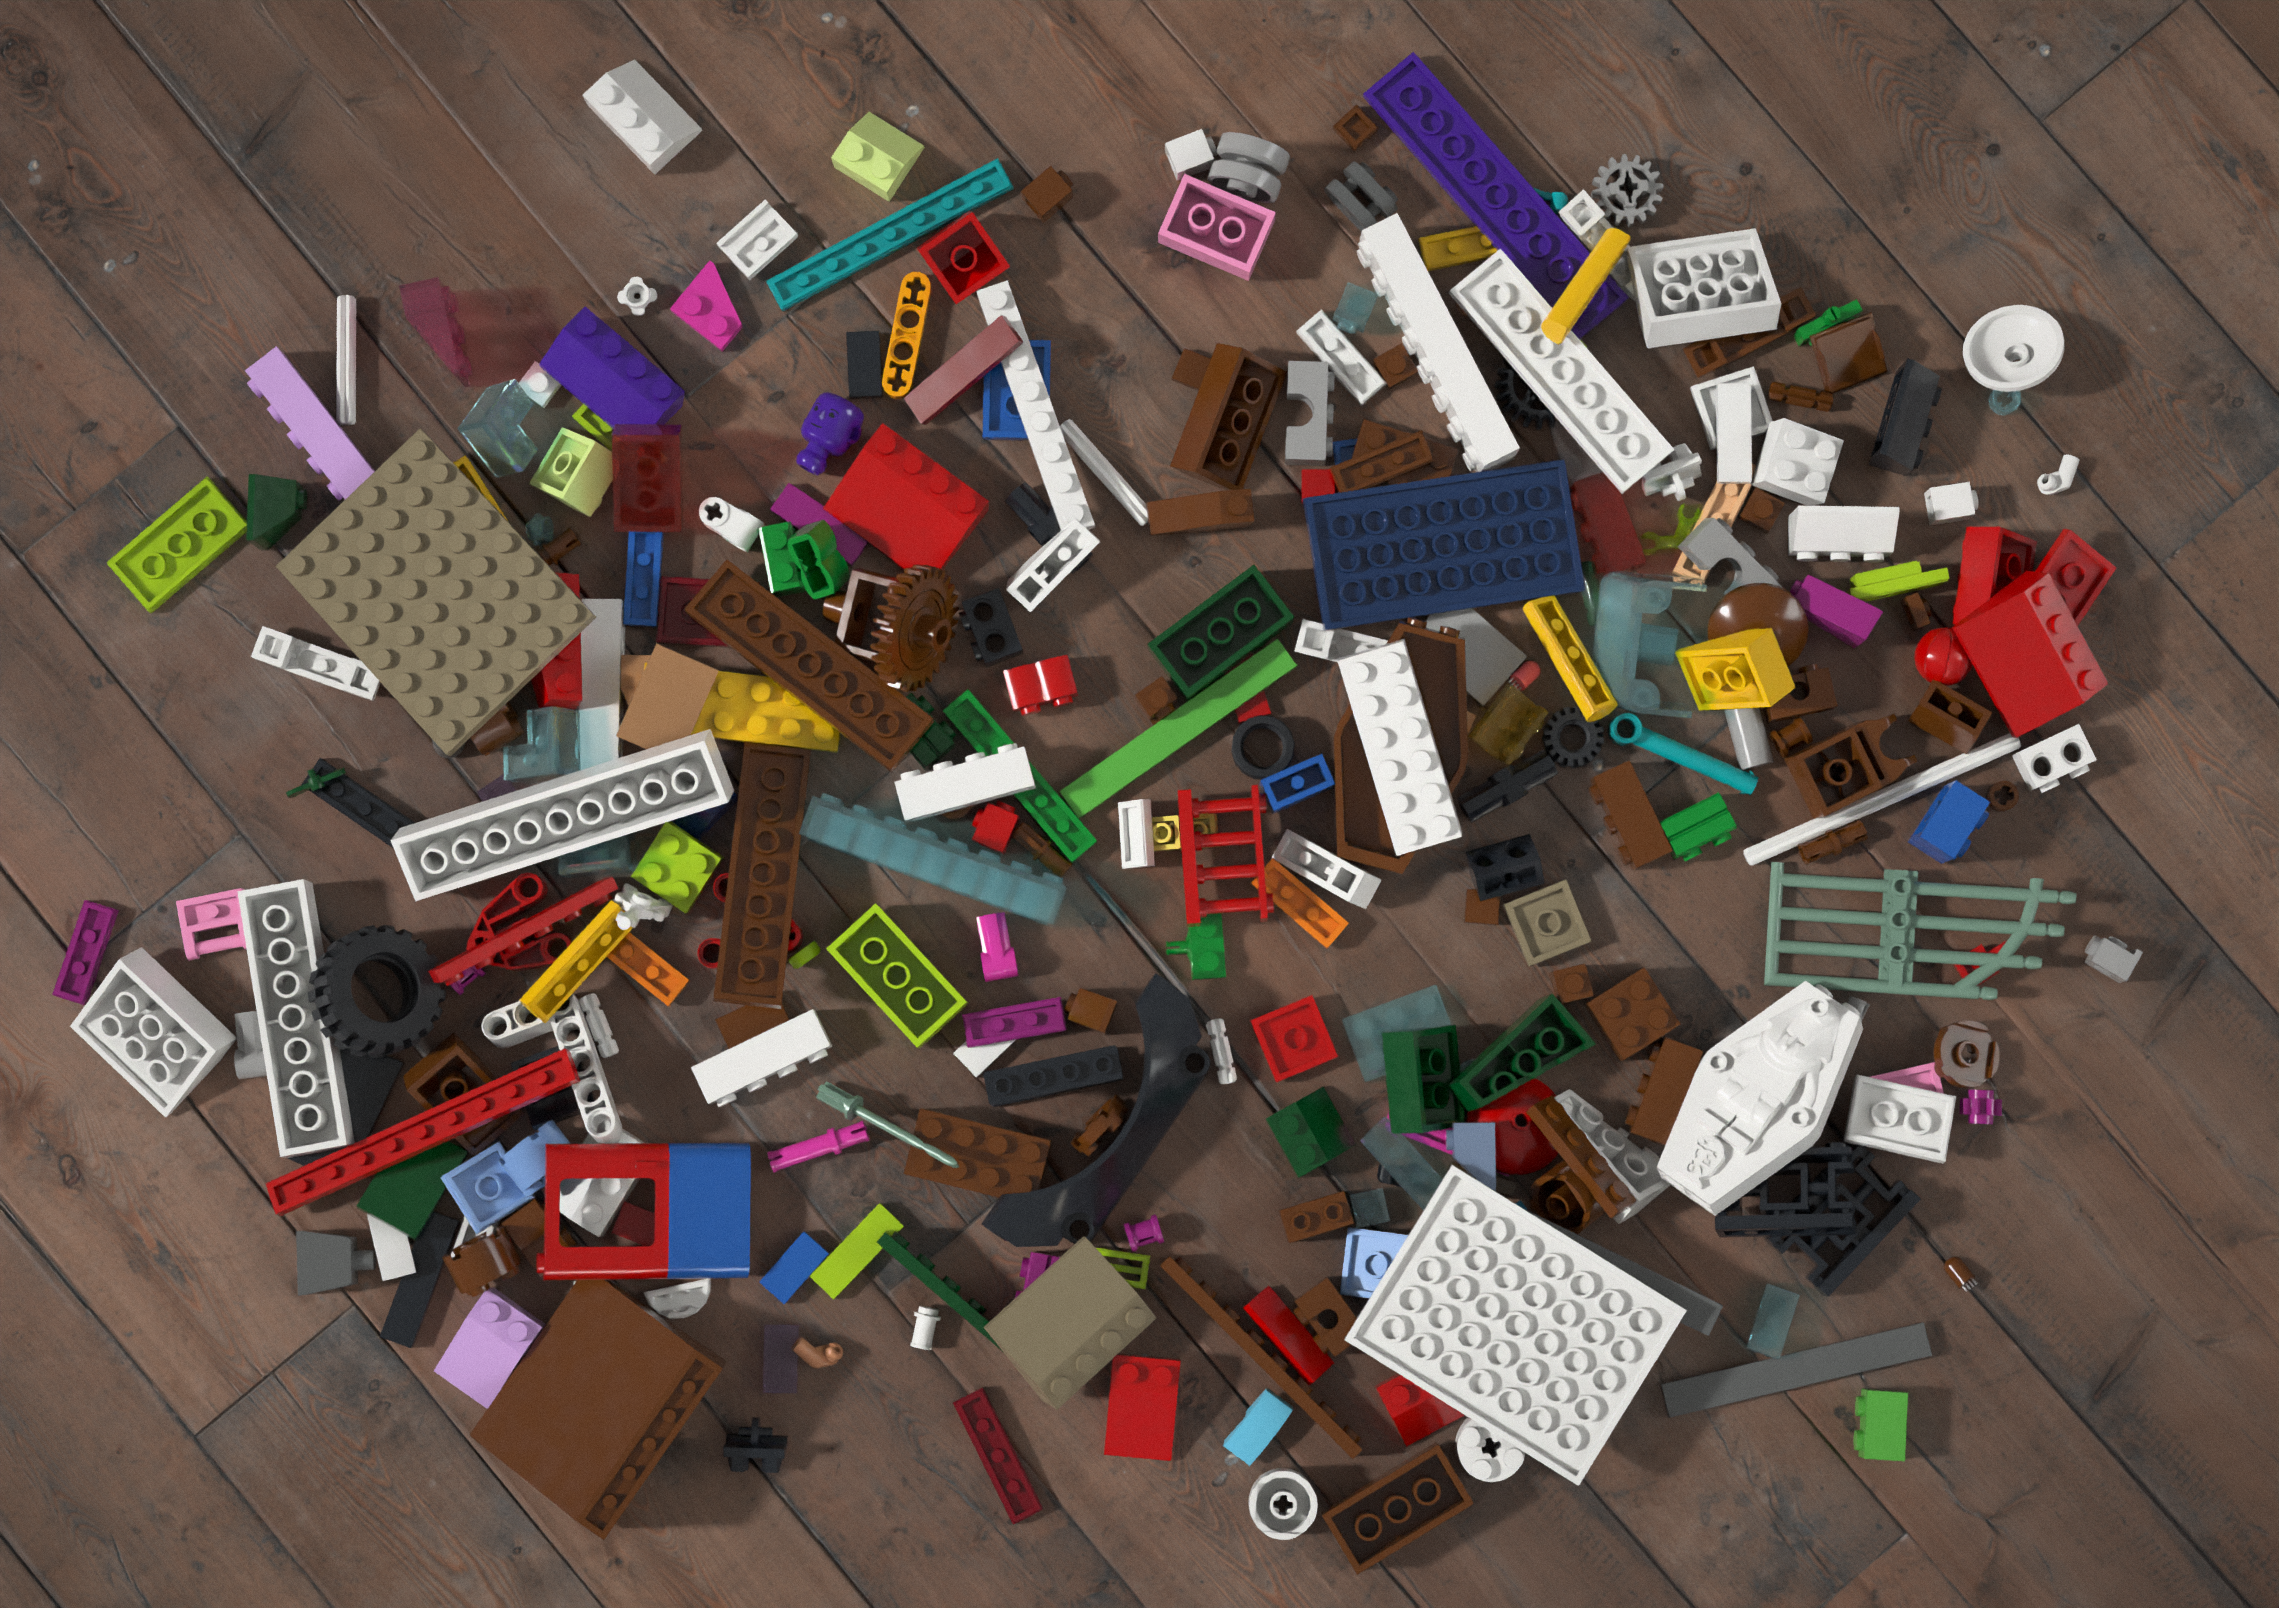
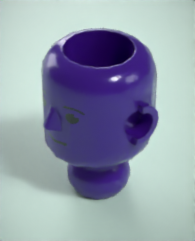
M825 392L819 395L802 424V437L809 443L806 449L798 453L796 464L816 476L821 475L826 469V459L829 454L837 457L842 456L847 452L851 444H855L859 440L862 433L861 426L864 421V414L861 409L834 393Z

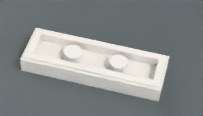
M1322 309L1297 330L1296 333L1322 362H1328L1330 372H1334V376L1361 406L1386 386V381Z
M1718 383L1716 385L1717 484H1751V384Z

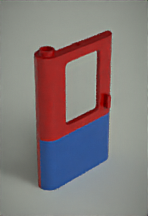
M545 1144L543 1253H537L536 1256L537 1273H543V1280L748 1278L750 1269V1144ZM594 1178L653 1179L655 1182V1231L653 1244L650 1246H562L559 1242L561 1181L564 1179Z

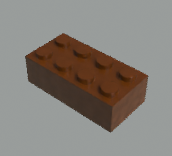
M920 1108L913 1135L921 1139L924 1144L932 1145L952 1156L958 1162L959 1167H950L928 1155L925 1150L911 1145L903 1174L998 1198L1001 1194L1032 1192L1041 1188L1052 1141Z
M1435 1442L1320 1513L1358 1575L1474 1503L1439 1444Z

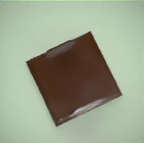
M1872 312L1810 336L1825 392L1833 394L1888 372L1883 347L1877 333Z

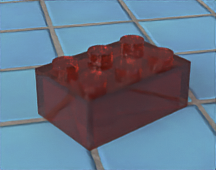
M615 424L612 432L614 532H681L684 522L682 425Z

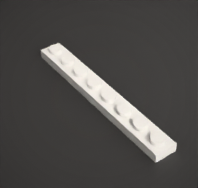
M1004 281L976 291L987 325L989 326L1001 315L1006 316L1024 342L1003 359L1001 364L1060 530L1065 528L1075 518L1088 530L1095 528V523L1009 283Z

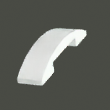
M1584 189L1558 212L1575 237L1589 253H1591L1604 232L1609 228H1613L1604 218L1605 213ZM1626 247L1609 276L1635 301Z
M1302 619L1295 652L1338 662V659L1385 645L1388 640L1344 629L1324 631L1323 624Z
M262 626L251 655L252 658L372 701H374L381 683L360 660L349 658Z

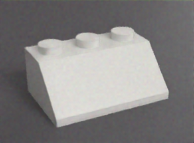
M635 59L605 73L583 94L587 105L654 175L703 131Z
M1798 506L1788 516V556H1797L1798 561L1806 562L1817 561V556H1830V561L1848 562L1851 561V557H1864V562H1883L1884 557H1888L1894 551L1899 507Z
M605 1120L598 1125L597 1133L606 1132L610 1128L611 1121ZM622 1129L620 1139L615 1142L645 1143ZM588 1134L583 1144L598 1143L590 1134ZM640 1178L564 1179L560 1183V1212L597 1237H604L620 1212L624 1201L628 1199Z

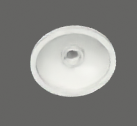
M2028 305L2001 307L1984 315L1971 327L1963 344V358L1968 372L1981 385L1997 391H2020L2041 383L2056 370L2064 354V337L2058 322L2050 314L2039 308Z

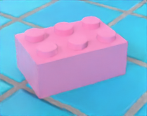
M1184 174L1159 230L1158 243L1249 281L1275 222L1276 212Z

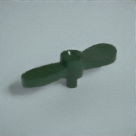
M343 767L321 777L316 775L314 769H310L307 771L310 776L308 783L287 791L286 795L288 798H293L310 789L312 791L319 790L325 787L324 782L345 774L346 770Z

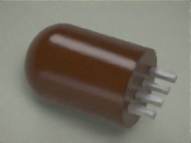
M1954 1256L1946 1260L1944 1270L1959 1289L1963 1288L1967 1292L1968 1290L1965 1286L1970 1290L1971 1288L1968 1284L1974 1287L1971 1283L1972 1281L1977 1285L1974 1280L1975 1275L1961 1258Z

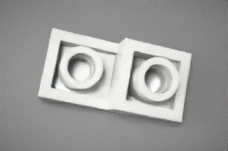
M367 1214L382 1280L386 1281L416 1273L408 1236Z

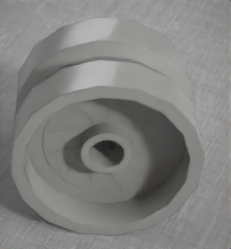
M1235 132L1223 133L1216 150L1221 159L1212 163L1207 180L1213 186L1243 199L1261 203H1274L1277 200L1282 185L1276 176L1283 175L1286 172L1290 159L1289 153L1280 146L1255 136Z

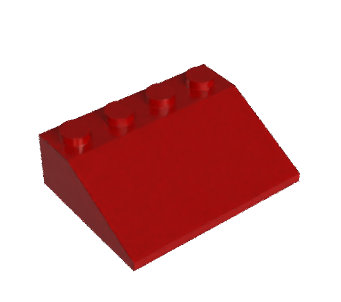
M882 423L862 448L823 507V510L866 540L871 546L901 568H912L913 565H929L943 570L989 511V501Z
M2024 572L1952 627L2013 738H2018L2085 703L2108 685L2103 672L2049 573Z

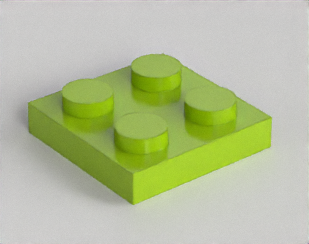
M668 821L663 825L631 877L686 914L691 910L724 857L673 822Z

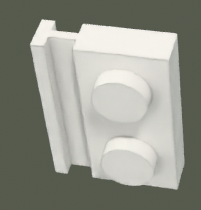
M764 200L716 244L738 269L751 280L796 240L798 235L777 211Z

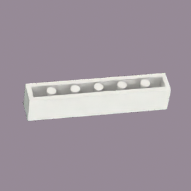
M582 599V602L592 611L596 618L581 632L583 701L573 712L574 726L579 727V740L573 741V759L578 760V771L623 757V739L616 736L624 718V695L620 689L621 655H625L624 601L622 599Z

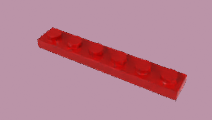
M605 877L436 966L428 972L434 983L444 981L446 986L455 983L465 977L462 971L473 965L476 970L483 968L495 961L492 955L502 950L508 954L524 945L522 939L534 934L535 938L541 937L554 929L552 926L554 922L563 918L566 923L582 915L581 908L593 903L594 907L609 901L612 899L610 893L617 890L618 886L613 877Z

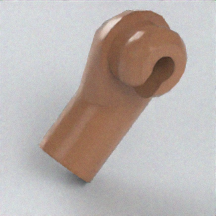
M800 1337L791 1347L795 1354L815 1369L832 1366L843 1356L842 1347L835 1342L814 1347L803 1337Z

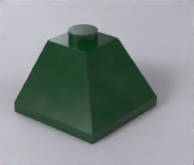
M249 474L246 540L261 551H268L302 519V509L307 508L308 497L307 491L303 489V486L298 481Z

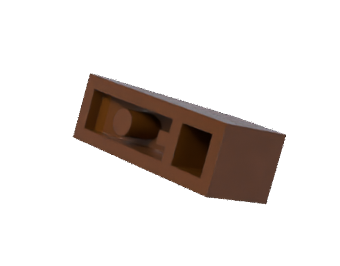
M1251 489L1216 491L1146 503L1150 536L1245 529L1255 522Z

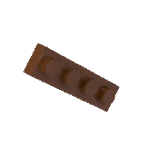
M1553 1095L1534 1104L1526 1112L1573 1172L1584 1182L1589 1192L1610 1218L1629 1209L1637 1201L1629 1192L1628 1187L1621 1182L1609 1167L1606 1159L1598 1153L1587 1139L1585 1133L1578 1128L1566 1113L1565 1108Z

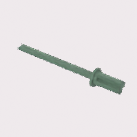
M827 1081L824 1085L821 1084L819 1086V1093L816 1098L844 1113L846 1119L851 1121L858 1115L913 1147L925 1150L928 1155L953 1168L959 1167L958 1162L949 1154L932 1145L924 1144L921 1139L862 1107L863 1097L859 1095L852 1096Z

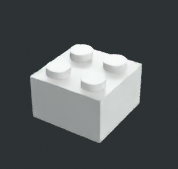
M1786 418L1770 422L1750 485L1806 506L1822 504L1825 502L1844 440Z

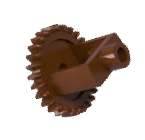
M913 565L912 568H905L904 573L897 574L896 577L856 568L851 572L847 592L837 590L834 594L826 596L823 604V616L827 621L839 624L835 638L836 644L852 656L879 663L874 666V670L879 673L878 677L886 685L909 692V690L915 692L917 687H925V681H932V672L937 674L940 672L939 662H946L945 650L951 651L952 647L949 641L951 638H955L956 635L952 631V627L958 624V620L953 619V616L959 610V607L953 606L958 598V595L953 594L955 584L950 583L951 577L945 575L946 571L929 565ZM877 583L888 586L887 593H883V597L888 600V605L877 606L884 613V616L873 619L875 623L881 626V629L872 631L871 635L879 638V642L871 644L870 647L872 649L861 647Z

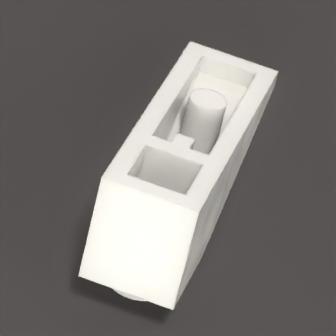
M1075 518L1032 555L1009 578L1006 590L1031 612L1095 548L1100 540Z
M1289 829L1286 830L1272 856L1277 862L1344 900L1364 909L1369 905L1381 882L1380 878L1343 858L1337 857L1336 854Z

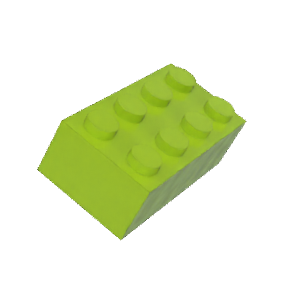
M876 903L826 948L918 1049L925 1045L969 1004Z

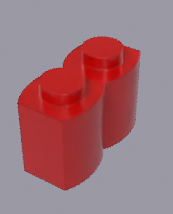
M1068 655L1057 656L1003 671L1012 709L1014 712L1021 711L1022 716L1038 713L1041 711L1040 706L1048 703H1053L1054 708L1073 703L1072 697L1079 696Z

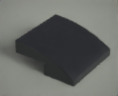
M559 1046L512 1062V1070L516 1071L560 1051ZM583 1061L578 1064L577 1072L585 1071ZM572 1085L526 1106L531 1126L535 1131L551 1120L558 1123L581 1114ZM593 1091L589 1093L587 1102L596 1101Z

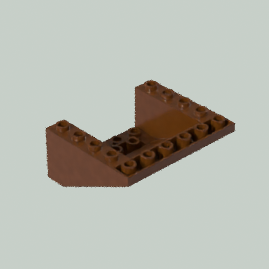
M577 1280L469 1436L571 1518L605 1540L723 1369L726 1360L611 1281Z

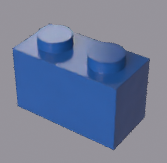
M1319 754L1260 780V786L1263 793H1265L1272 814H1275L1334 788L1335 782L1323 755Z

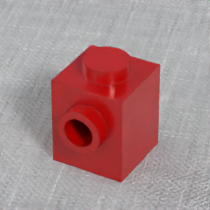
M997 801L996 805L988 803L985 809L979 808L972 823V826L977 828L972 841L1004 855L1020 819L1018 815L1014 814L1016 808L1001 801Z

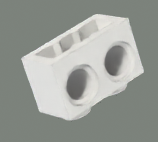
M2079 724L2012 755L2028 790L2031 791L2039 787L2041 793L2060 785L2057 778L2069 773L2071 779L2090 771L2087 764L2097 760ZM2066 745L2073 746L2076 749L2078 757L2075 762H2070L2065 758L2064 748ZM2036 759L2043 760L2046 763L2048 771L2045 776H2040L2034 771L2033 765Z

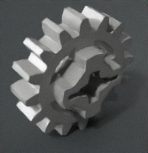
M1622 154L1620 163H1617L1613 157L1610 158L1608 161L1609 169L1600 166L1598 173L1601 177H1594L1592 185L1598 187V189L1591 192V198L1599 199L1596 204L1605 210L1604 218L1607 220L1611 216L1614 217V226L1617 227L1621 220H1626L1628 228L1632 227L1636 218L1641 224L1645 223V213L1653 216L1657 210L1652 204L1659 205L1662 201V197L1656 194L1661 192L1664 187L1661 183H1655L1660 175L1659 171L1650 173L1651 162L1648 161L1644 165L1639 164L1640 156L1638 155L1635 156L1633 162L1628 161L1626 154ZM1618 172V180L1606 185L1607 180ZM1633 172L1639 174L1644 180L1639 179ZM1625 182L1628 190L1633 191L1630 199L1625 191H1621ZM1648 196L1647 202L1639 209H1636L1637 200ZM1610 202H1614L1615 204H1617L1621 208V210L1613 206Z

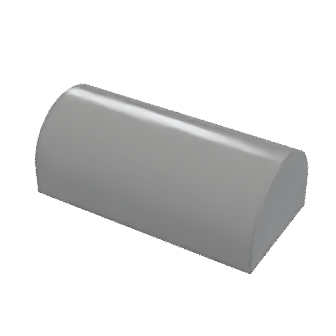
M1760 708L1724 709L1739 768L1746 770L1773 763Z

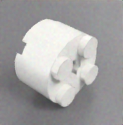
M1469 1417L1460 1426L1456 1435L1455 1453L1459 1463L1470 1475L1486 1482L1502 1481L1512 1476L1523 1464L1525 1452ZM1490 1438L1493 1442H1498V1446L1494 1448L1495 1453L1492 1455L1481 1449V1447L1486 1445L1485 1439Z
M1276 1468L1260 1475L1250 1490L1248 1500L1250 1514L1255 1525L1267 1536L1279 1540L1293 1539L1304 1533L1314 1522L1318 1508L1317 1497L1311 1483L1301 1473L1288 1468ZM1280 1495H1286L1287 1500L1292 1502V1506H1287L1285 1512H1279L1278 1506L1273 1505L1274 1501L1280 1500Z

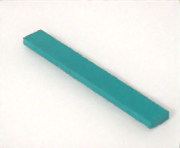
M997 158L772 277L766 283L783 312L957 220L968 211H973L1013 190L1014 187Z

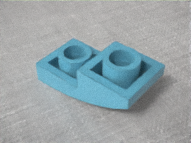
M1266 1388L1246 1410L1245 1417L1224 1440L1223 1446L1250 1466L1285 1423L1293 1411V1406Z

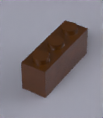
M1630 760L1590 779L1592 786L1588 787L1590 795L1596 805H1602L1607 815L1603 817V822L1611 836L1616 834L1621 845L1617 848V851L1625 866L1630 864L1632 870H1635L1673 851Z
M1667 1037L1661 1038L1660 1043H1653L1648 1056V1061L1652 1062L1648 1075L1642 1074L1636 1090L1641 1096L1637 1106L1631 1105L1625 1120V1124L1630 1125L1628 1133L1662 1146L1666 1145L1703 1054L1702 1050Z

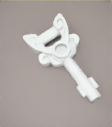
M627 883L624 884L621 892H617L614 902L618 905L621 904V908L625 910V912L620 911L616 917L618 927L622 930H626L630 926L635 928L640 919L651 920L654 918V920L662 922L665 917L669 916L673 905L664 899L656 900L645 893L637 892L638 890Z

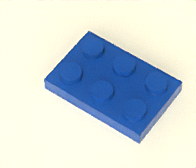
M1029 340L1050 398L1051 340ZM1000 362L984 376L982 437L984 440H1028Z

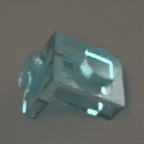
M1348 282L1333 316V321L1338 323L1337 327L1351 334H1355L1356 331L1363 333L1378 294Z

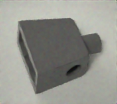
M309 1230L296 1231L298 1296L358 1284V1271L376 1269V1251L357 1250V1237Z

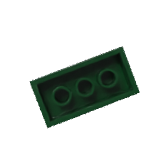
M1252 565L1147 644V649L1188 702L1294 622V616L1257 567Z

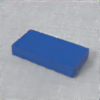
M803 1231L759 1283L783 1304H786L830 1253Z

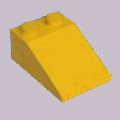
M1772 628L1745 630L1675 651L1699 711L1772 707L1796 688Z

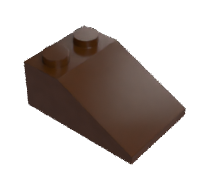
M454 1032L403 1075L406 1090L426 1110L496 1080V1077L479 1057ZM520 1108L455 1137V1139L474 1157L523 1116L525 1112Z

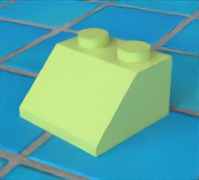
M868 112L847 132L831 159L834 168L890 202L925 147L876 115Z
M562 427L529 484L568 507L591 517L593 512L600 506L602 497L610 483L617 477L619 468L624 460L598 442Z

